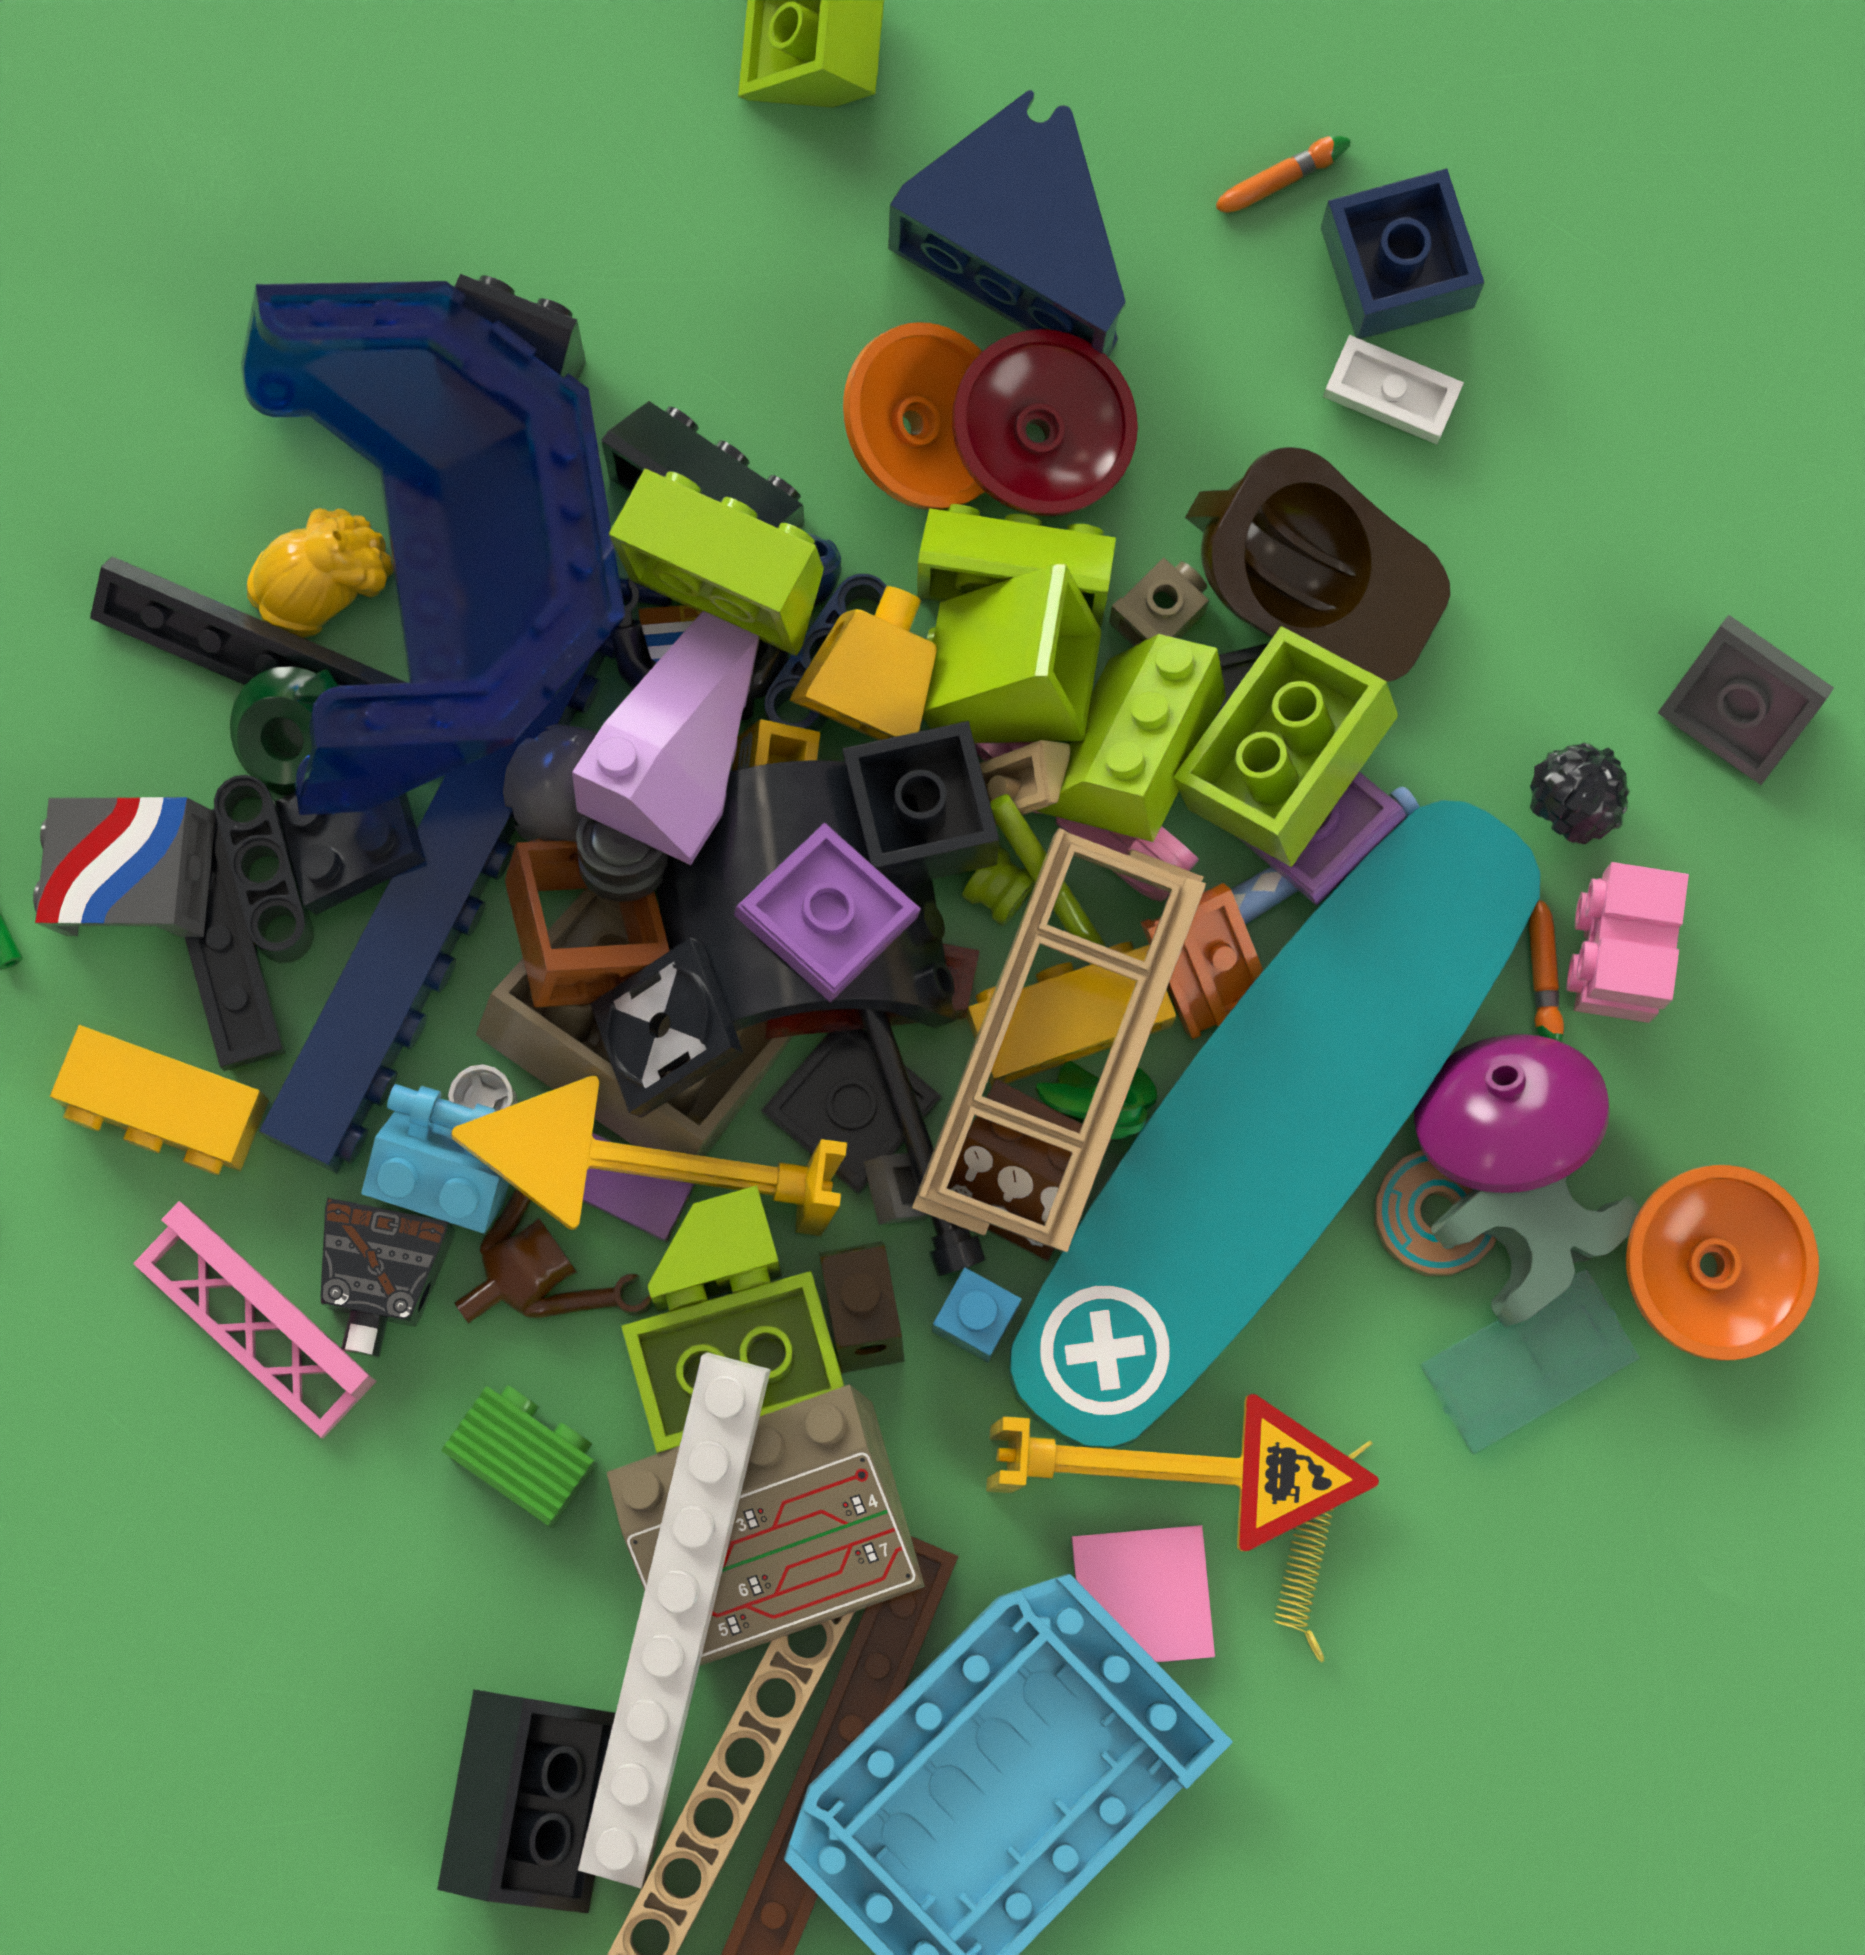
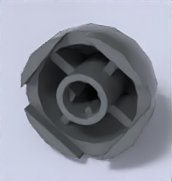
M554 724L545 727L549 730L540 733L535 739L526 738L517 747L506 768L503 788L505 807L513 809L514 819L519 825L513 826L518 834L529 842L539 838L544 841L566 840L577 842L576 831L581 818L584 816L577 812L572 771L597 735V732L576 726Z

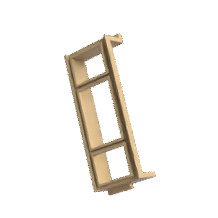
M1061 828L1055 832L912 1206L913 1209L984 1236L989 1224L1056 1250L1068 1252L1206 887V883L1202 882L1203 876L1133 849L1130 850L1129 855H1125L1068 833ZM1073 856L1170 893L1144 962L1047 925ZM1039 944L1136 981L1079 1133L982 1096ZM974 1115L1072 1152L1044 1226L947 1189Z

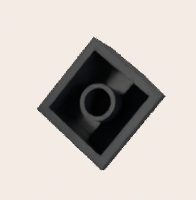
M969 721L843 748V757L869 861L881 874L937 879L997 865L999 837Z

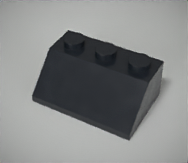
M648 401L609 429L601 440L609 479L630 493L645 468L663 477L666 476L667 472H675L697 484L701 489V494L719 502H722L724 497L736 499L753 509L758 515V520L776 528L781 523H788L798 528H801L804 524L803 504L799 502L801 496L795 488L775 475H770L766 480L747 466L750 464L748 458L731 444L720 440L717 445H714L696 433L699 429L698 425L689 416L675 407L669 406L664 411Z
M473 1689L437 1890L488 1902L589 1913L595 1875L578 1871L616 1713Z

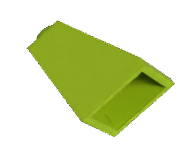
M1053 564L940 602L936 627L930 628L927 635V640L933 642L937 648L922 720L927 722L930 729L969 721L974 743L1037 742L1040 740L1052 742L1084 741L1102 630L1066 564Z

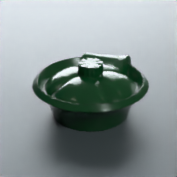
M297 667L273 668L252 678L238 694L230 718L231 741L239 762L250 776L259 779L266 785L268 790L287 796L352 763L357 745L355 724L360 716L327 669L314 673Z

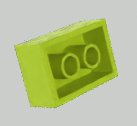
M1281 626L1173 776L1188 810L1292 867L1398 717L1387 681Z
M811 1271L621 1326L657 1454L680 1446L701 1356L707 1352L771 1369L760 1416L844 1386Z

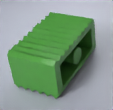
M507 1385L500 1395L486 1386L441 1451L553 1529L597 1465L593 1459L586 1455L592 1443L562 1422L559 1423L553 1432L532 1418L539 1406L511 1386Z

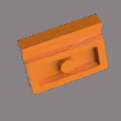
M1224 883L1203 892L1167 987L1183 1028L1192 1039L1200 1037V1032L1214 1025L1219 1027L1253 982L1264 971L1232 890ZM1161 917L1153 921L1147 919L1140 922L1149 944L1152 942Z

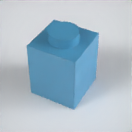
M964 1267L933 1323L932 1332L989 1363L1019 1309L1022 1299Z

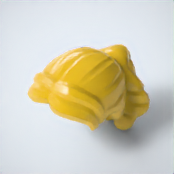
M318 508L310 513L306 528L295 529L280 535L260 553L248 576L246 586L247 599L252 606L259 610L262 621L302 638L318 634L322 630V626L350 605L358 594L370 598L378 595L384 589L387 577L393 574L394 566L391 564L390 555L385 552L386 543L382 534L374 532L371 529L370 522L366 521L365 517L362 515L352 516L344 509L328 511Z

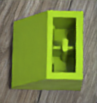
M757 1185L693 1203L647 1285L650 1297L658 1312L667 1309L674 1311L708 1301V1297L729 1291L736 1293L771 1283L770 1279L782 1276Z

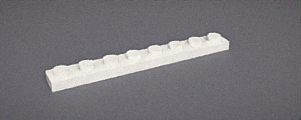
M708 1352L701 1356L578 1871L638 1888L644 1886L649 1876L771 1369Z

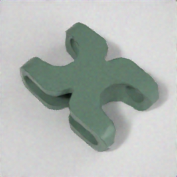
M1565 1177L1550 1185L1523 1192L1494 1193L1475 1189L1463 1196L1432 1225L1431 1232L1446 1250L1452 1249L1456 1245L1469 1243L1480 1234L1493 1236L1505 1246L1512 1261L1511 1275L1502 1290L1492 1299L1491 1308L1504 1327L1528 1320L1565 1292L1572 1284L1575 1274L1573 1263L1585 1262L1593 1257L1607 1255L1629 1236L1641 1207L1634 1198L1627 1196L1621 1201L1606 1203L1597 1211L1586 1210L1572 1199Z

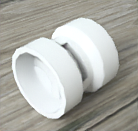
M483 1064L470 1066L461 1071L452 1081L448 1094L449 1101L472 1109L478 1103L491 1108L495 1106L494 1109L498 1111L518 1103L517 1095L505 1074L495 1067Z

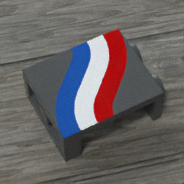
M187 797L49 798L47 818L43 821L40 830L43 855L40 880L37 882L33 893V904L36 911L35 923L65 936H78L79 926H157L179 937H204L216 821L215 812Z

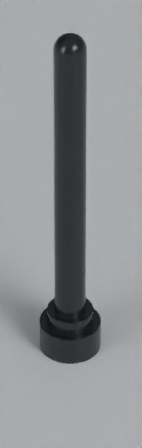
M858 1009L920 1186L934 1148L886 1011ZM930 1215L937 1235L931 1237L935 1249L930 1251L929 1254L937 1276H943L986 1260L978 1235L971 1236L968 1229Z

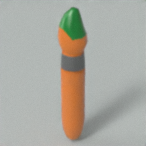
M1341 135L1318 139L1309 147L1308 151L1305 150L1293 155L1291 158H1287L1228 189L1218 199L1216 208L1220 212L1225 213L1241 210L1300 180V178H1304L1316 169L1327 168L1350 147V139Z
M1539 900L1529 918L1533 991H1535L1534 999L1537 1010L1534 1023L1539 1036L1561 1042L1564 1035V1021L1558 1010L1559 982L1554 921L1549 906L1544 901Z

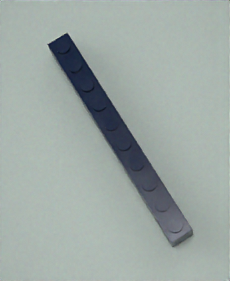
M556 569L552 570L417 828L426 861L391 878L259 1130L269 1141L336 1174L343 1161L351 1164L361 1151L368 1134V1129L362 1126L373 1103L382 1106L390 1095L398 1075L397 1071L391 1069L402 1047L412 1049L419 1039L427 1020V1015L421 1011L431 991L434 990L440 993L445 988L456 965V958L450 955L460 935L470 936L482 917L486 903L480 900V897L491 877L499 880L511 861L515 847L509 844V841L515 831L513 825L518 826V823L514 819L513 809L505 807L503 788L506 768L513 754L526 738L535 739L540 733L549 730L545 727L554 724L569 726L577 711L585 714L598 693L601 680L595 678V675L605 656L611 659L615 658L609 629L615 622L613 614L607 612L601 606L598 589ZM608 595V600L613 606L623 607L621 600Z

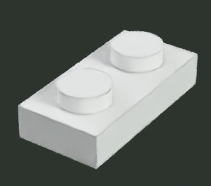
M1349 335L1323 397L1429 442L1438 444L1464 382Z

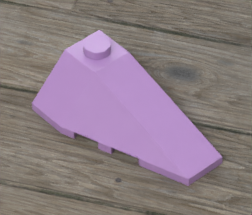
M702 611L605 721L572 771L577 812L691 865L723 815L731 764L732 762L734 763L737 736L743 708L746 707L759 646V636Z

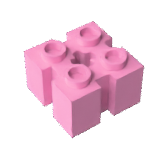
M1611 862L1603 872L1602 879H1591L1588 893H1580L1575 914V930L1584 931L1585 941L1582 943L1580 953L1572 954L1567 974L1566 989L1569 992L1576 993L1574 1011L1649 1023L1658 1015L1659 1009H1664L1673 1001L1679 950L1677 949L1679 927L1683 924L1689 874Z

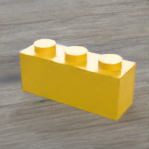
M1124 942L1108 948L1144 962L1150 944L1135 950L1132 942ZM1071 962L1047 968L1036 974L1038 983L1024 987L1021 991L989 1075L991 1087L996 1079L1008 1084L1065 1064V1062L1075 1061L1112 1048L1136 981L1093 964L1074 970ZM996 986L978 993L975 996L978 1004L968 1007L967 1020L975 1040ZM1167 990L1150 1034L1172 1027L1176 1018Z
M78 1025L49 1096L66 1108L63 1118L72 1123L98 1132L103 1122L112 1124L126 1130L123 1140L130 1144L155 1153L160 1152L163 1143L186 1151L183 1159L184 1163L215 1175L220 1174L223 1165L241 1172L269 1102L266 1096L258 1089L82 1025Z

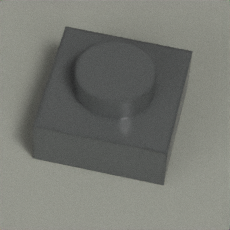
M908 1153L883 1155L864 1162L878 1225L924 1220L930 1217L929 1214L912 1208L920 1186Z

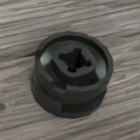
M585 815L581 818L576 831L580 876L588 889L604 899L616 902L636 901L651 894L663 882V875L666 867H668V854Z

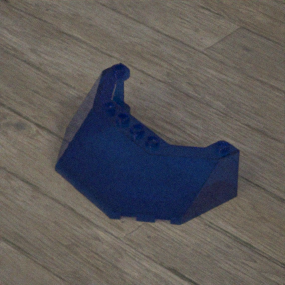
M447 281L256 284L241 360L245 396L255 410L266 416L313 418L380 469L410 683L337 686L326 690L317 698L309 724L312 743L311 753L300 763L295 778L299 815L364 812L513 744L619 626L625 616L615 549L608 535L611 530L589 388L569 373L563 378L535 357L537 349L499 320L492 324L487 319L462 306L466 295Z

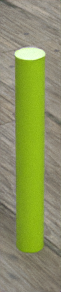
M1009 794L1001 795L990 802L994 820L1036 883L1047 853ZM1063 881L1053 907V911L1068 933L1106 947L1103 939L1070 888Z

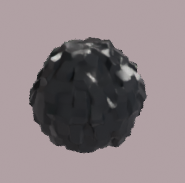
M1590 743L1567 746L1563 750L1548 752L1546 759L1534 766V777L1530 785L1533 793L1530 808L1538 817L1551 821L1553 823L1551 829L1559 835L1563 834L1566 840L1572 843L1587 844L1593 838L1601 839L1611 830L1619 829L1623 825L1624 813L1628 809L1627 796L1630 790L1627 787V777L1621 767V762L1614 756V751L1609 747L1599 750Z

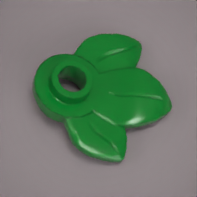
M1068 1061L1061 1068L1057 1083H1037L1035 1090L1040 1099L1054 1110L1085 1119L1100 1078L1076 1063ZM1137 1067L1111 1139L1125 1138L1128 1135L1141 1131L1146 1122V1110L1156 1103L1157 1089L1151 1078L1139 1067Z

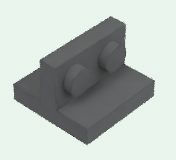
M1728 615L1660 708L1658 714L1752 780L1762 785L1827 700L1834 687Z

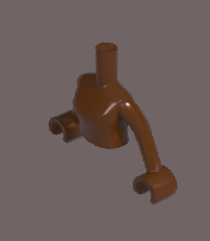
M516 1188L503 1212L484 1236L480 1245L482 1263L487 1280L454 1302L468 1324L500 1301L505 1302L515 1311L529 1318H544L608 1307H619L629 1315H641L646 1313L653 1304L650 1296L646 1297L636 1306L624 1303V1290L640 1278L637 1274H628L621 1277L615 1287L571 1291L546 1297L557 1284L569 1276L577 1274V1271L540 1218L520 1233L511 1236L521 1222L531 1202L527 1196Z

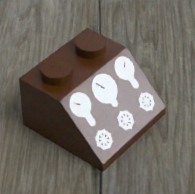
M996 1079L986 1097L1077 1133L1080 1132L1082 1127L1081 1123ZM976 1116L967 1133L947 1188L1044 1226L1072 1152ZM1110 1139V1141H1109V1143H1108V1146H1107V1149H1106V1151H1105V1154H1106V1152H1107V1150H1108V1147H1109V1145H1110L1111 1139ZM989 1224L987 1231L1047 1263L1055 1250Z

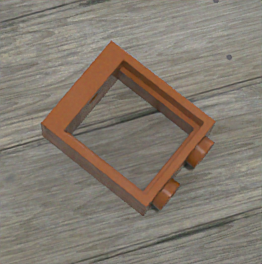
M540 838L530 842L516 843L505 877L507 893L534 1007L590 1004L670 951L655 891L636 901L619 902L629 944L551 949L538 891L588 889L580 876L577 842L566 840L544 841Z

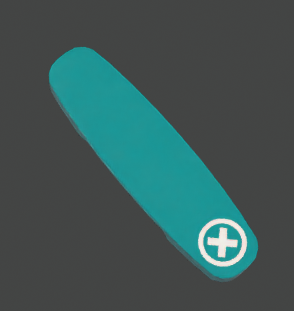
M1440 800L1417 808L1370 851L1308 918L1253 982L1198 1052L1141 1130L1074 1233L1068 1252L1061 1254L1023 1322L1010 1350L1009 1379L1017 1401L1034 1420L1059 1439L1075 1447L1117 1449L1132 1444L1182 1397L1243 1330L1303 1259L1362 1183L1418 1105L1466 1031L1511 956L1540 898V870L1532 850L1515 831L1489 812L1463 801Z

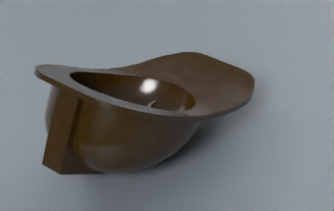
M1284 447L1262 454L1250 465L1244 477L1235 482L1228 490L1200 491L1185 516L1189 522L1203 532L1201 561L1210 587L1224 606L1236 617L1271 638L1274 637L1282 626L1387 682L1404 676L1415 665L1446 609L1451 595L1450 581L1445 568L1430 548L1376 507L1330 462L1306 449Z

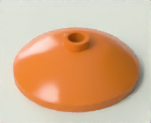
M925 322L907 323L875 337L855 359L847 377L843 396V415L847 437L862 469L887 495L905 505L929 510V508L943 510L949 508L950 504L962 505L985 492L977 485L963 465L957 452L952 431V409L955 393L964 373L981 354L982 350L959 332L939 324ZM903 417H905L911 425V434H909L904 427Z
M1712 1165L1692 1169L1673 1177L1656 1189L1646 1200L1630 1230L1626 1251V1270L1635 1303L1642 1316L1659 1336L1669 1344L1690 1355L1710 1360L1729 1361L1745 1359L1764 1353L1784 1341L1799 1326L1815 1296L1819 1275V1255L1815 1236L1806 1215L1795 1199L1784 1188L1765 1175L1750 1169L1731 1165ZM1705 1254L1713 1256L1717 1262V1271L1713 1277L1706 1276L1701 1270L1700 1261Z

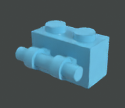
M394 1084L387 1103V1109L393 1110L394 1113L375 1137L361 1194L485 1234L504 1205L509 1183L452 1139L451 1134L454 1127L497 1110L478 1103L472 1109L441 1099V1091L421 1086L416 1091Z

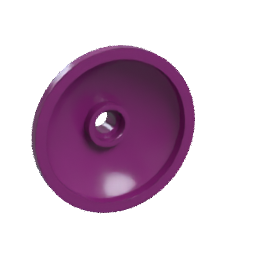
M1528 1034L1491 1037L1467 1045L1448 1057L1414 1109L1417 1139L1429 1162L1440 1173L1458 1184L1494 1193L1534 1190L1567 1177L1579 1169L1595 1153L1606 1134L1610 1116L1607 1088L1603 1077L1595 1065L1581 1052L1563 1042Z

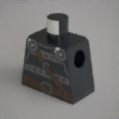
M327 1198L320 1297L321 1304L326 1308L349 1313L341 1350L379 1358L387 1321L417 1326L453 1241L455 1229L449 1222Z

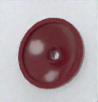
M1049 329L1026 330L1013 333L991 344L981 352L964 373L955 393L952 409L954 442L960 459L969 475L977 485L996 501L1009 508L1031 515H1065L1094 504L1119 482L1127 470L1135 451L1138 432L1137 412L1132 392L1124 376L1113 361L1104 353L1101 354L1093 349L1091 343L1061 331ZM1030 424L1039 426L1044 432V441H1032L1027 436L1026 426Z

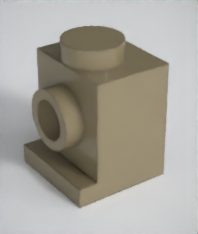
M1163 558L1123 598L1120 597L1112 605L1109 623L1133 646L1157 634L1180 639L1206 613L1209 599L1202 593L1207 589V584L1201 575L1189 564L1181 561L1174 567ZM1159 592H1165L1176 604L1172 608L1162 609L1154 603L1153 597Z

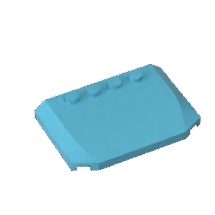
M1065 1574L998 1596L808 1786L784 1860L876 1955H1019L1182 1788L1188 1789L1233 1741L1071 1574Z

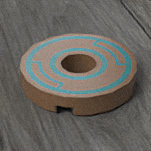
M1422 1150L1403 1157L1384 1176L1374 1199V1227L1383 1248L1395 1260L1411 1268L1410 1270L1424 1276L1455 1275L1474 1267L1494 1247L1497 1239L1490 1235L1480 1234L1471 1242L1456 1245L1452 1249L1446 1250L1441 1246L1432 1234L1431 1227L1423 1221L1421 1216L1423 1200L1428 1196L1440 1195L1447 1198L1454 1205L1463 1196L1475 1189L1458 1184L1440 1173L1429 1162Z

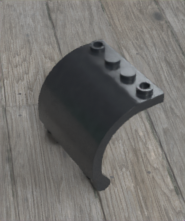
M823 760L790 761L731 771L726 788L727 796L722 817L691 865L668 855V867L665 869L663 882L657 887V895L669 950H672L689 938L704 944L735 1030L739 1031L749 1026L783 1016L831 1009L886 1011L904 1016L934 1029L956 1021L952 1002L955 984L952 974L946 965L942 937L945 934V924L936 905L932 879L883 874L921 908L919 915L831 1002L734 916L736 906L824 823L869 863L870 861L845 762Z

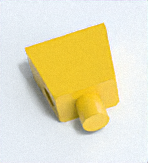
M886 586L875 615L859 609L843 613L836 621L797 684L789 701L877 740L919 732L937 652L936 645L933 642L909 632L921 600L907 591Z

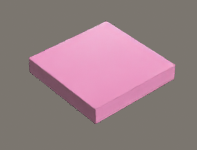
M1202 1525L1071 1537L1075 1579L1156 1663L1215 1657Z

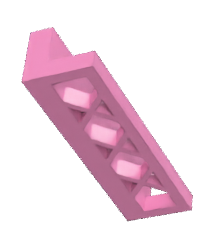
M178 1201L161 1219L168 1227L133 1264L320 1438L324 1439L375 1384L376 1380L345 1351L341 1350L332 1339L191 1209ZM181 1238L198 1254V1280L171 1281L155 1264ZM208 1264L223 1278L209 1279ZM234 1287L245 1297V1323L218 1324L209 1316V1288ZM199 1289V1306L182 1290ZM255 1307L271 1322H255ZM281 1330L292 1340V1366L265 1368L256 1359L255 1331ZM245 1332L246 1349L229 1333ZM302 1351L318 1365L302 1366ZM327 1373L346 1392L319 1418L303 1403L302 1375ZM292 1375L293 1393L275 1376Z

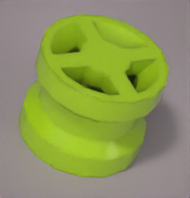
M999 845L997 865L977 869L966 885L962 897L971 904L982 903L991 910L992 919L999 925L1004 926L1030 895L1035 881L1027 869H1020L1010 860V853Z

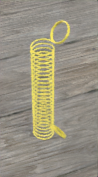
M1371 1440L1348 1457L1354 1459L1373 1443ZM1327 1513L1323 1514L1329 1517H1315V1519L1327 1524L1308 1521L1304 1523L1325 1531L1295 1527V1529L1310 1532L1323 1538L1293 1534V1536L1311 1540L1323 1546L1291 1541L1294 1544L1309 1547L1321 1553L1292 1548L1290 1550L1319 1560L1288 1555L1289 1558L1304 1561L1317 1567L1286 1563L1287 1565L1305 1569L1315 1574L1286 1569L1285 1572L1303 1576L1313 1581L1283 1577V1579L1300 1583L1313 1589L1284 1584L1282 1586L1311 1596L1280 1591L1281 1594L1295 1597L1308 1603L1278 1599L1306 1610L1277 1606V1608L1294 1612L1304 1617L1275 1613L1277 1616L1291 1619L1304 1625L1273 1620L1275 1623L1304 1632L1312 1651L1321 1663L1322 1661L1324 1662V1656L1311 1630L1304 1631L1295 1626L1306 1627L1308 1626L1307 1623L1297 1619H1310L1309 1616L1300 1612H1311V1609L1302 1605H1312L1313 1603L1302 1597H1315L1304 1590H1316L1315 1587L1306 1583H1318L1317 1580L1308 1576H1319V1573L1311 1569L1321 1568L1313 1562L1323 1561L1315 1555H1322L1324 1552L1315 1547H1326L1325 1544L1317 1540H1327V1537L1319 1534L1329 1532L1321 1527L1331 1525L1323 1520L1332 1518Z

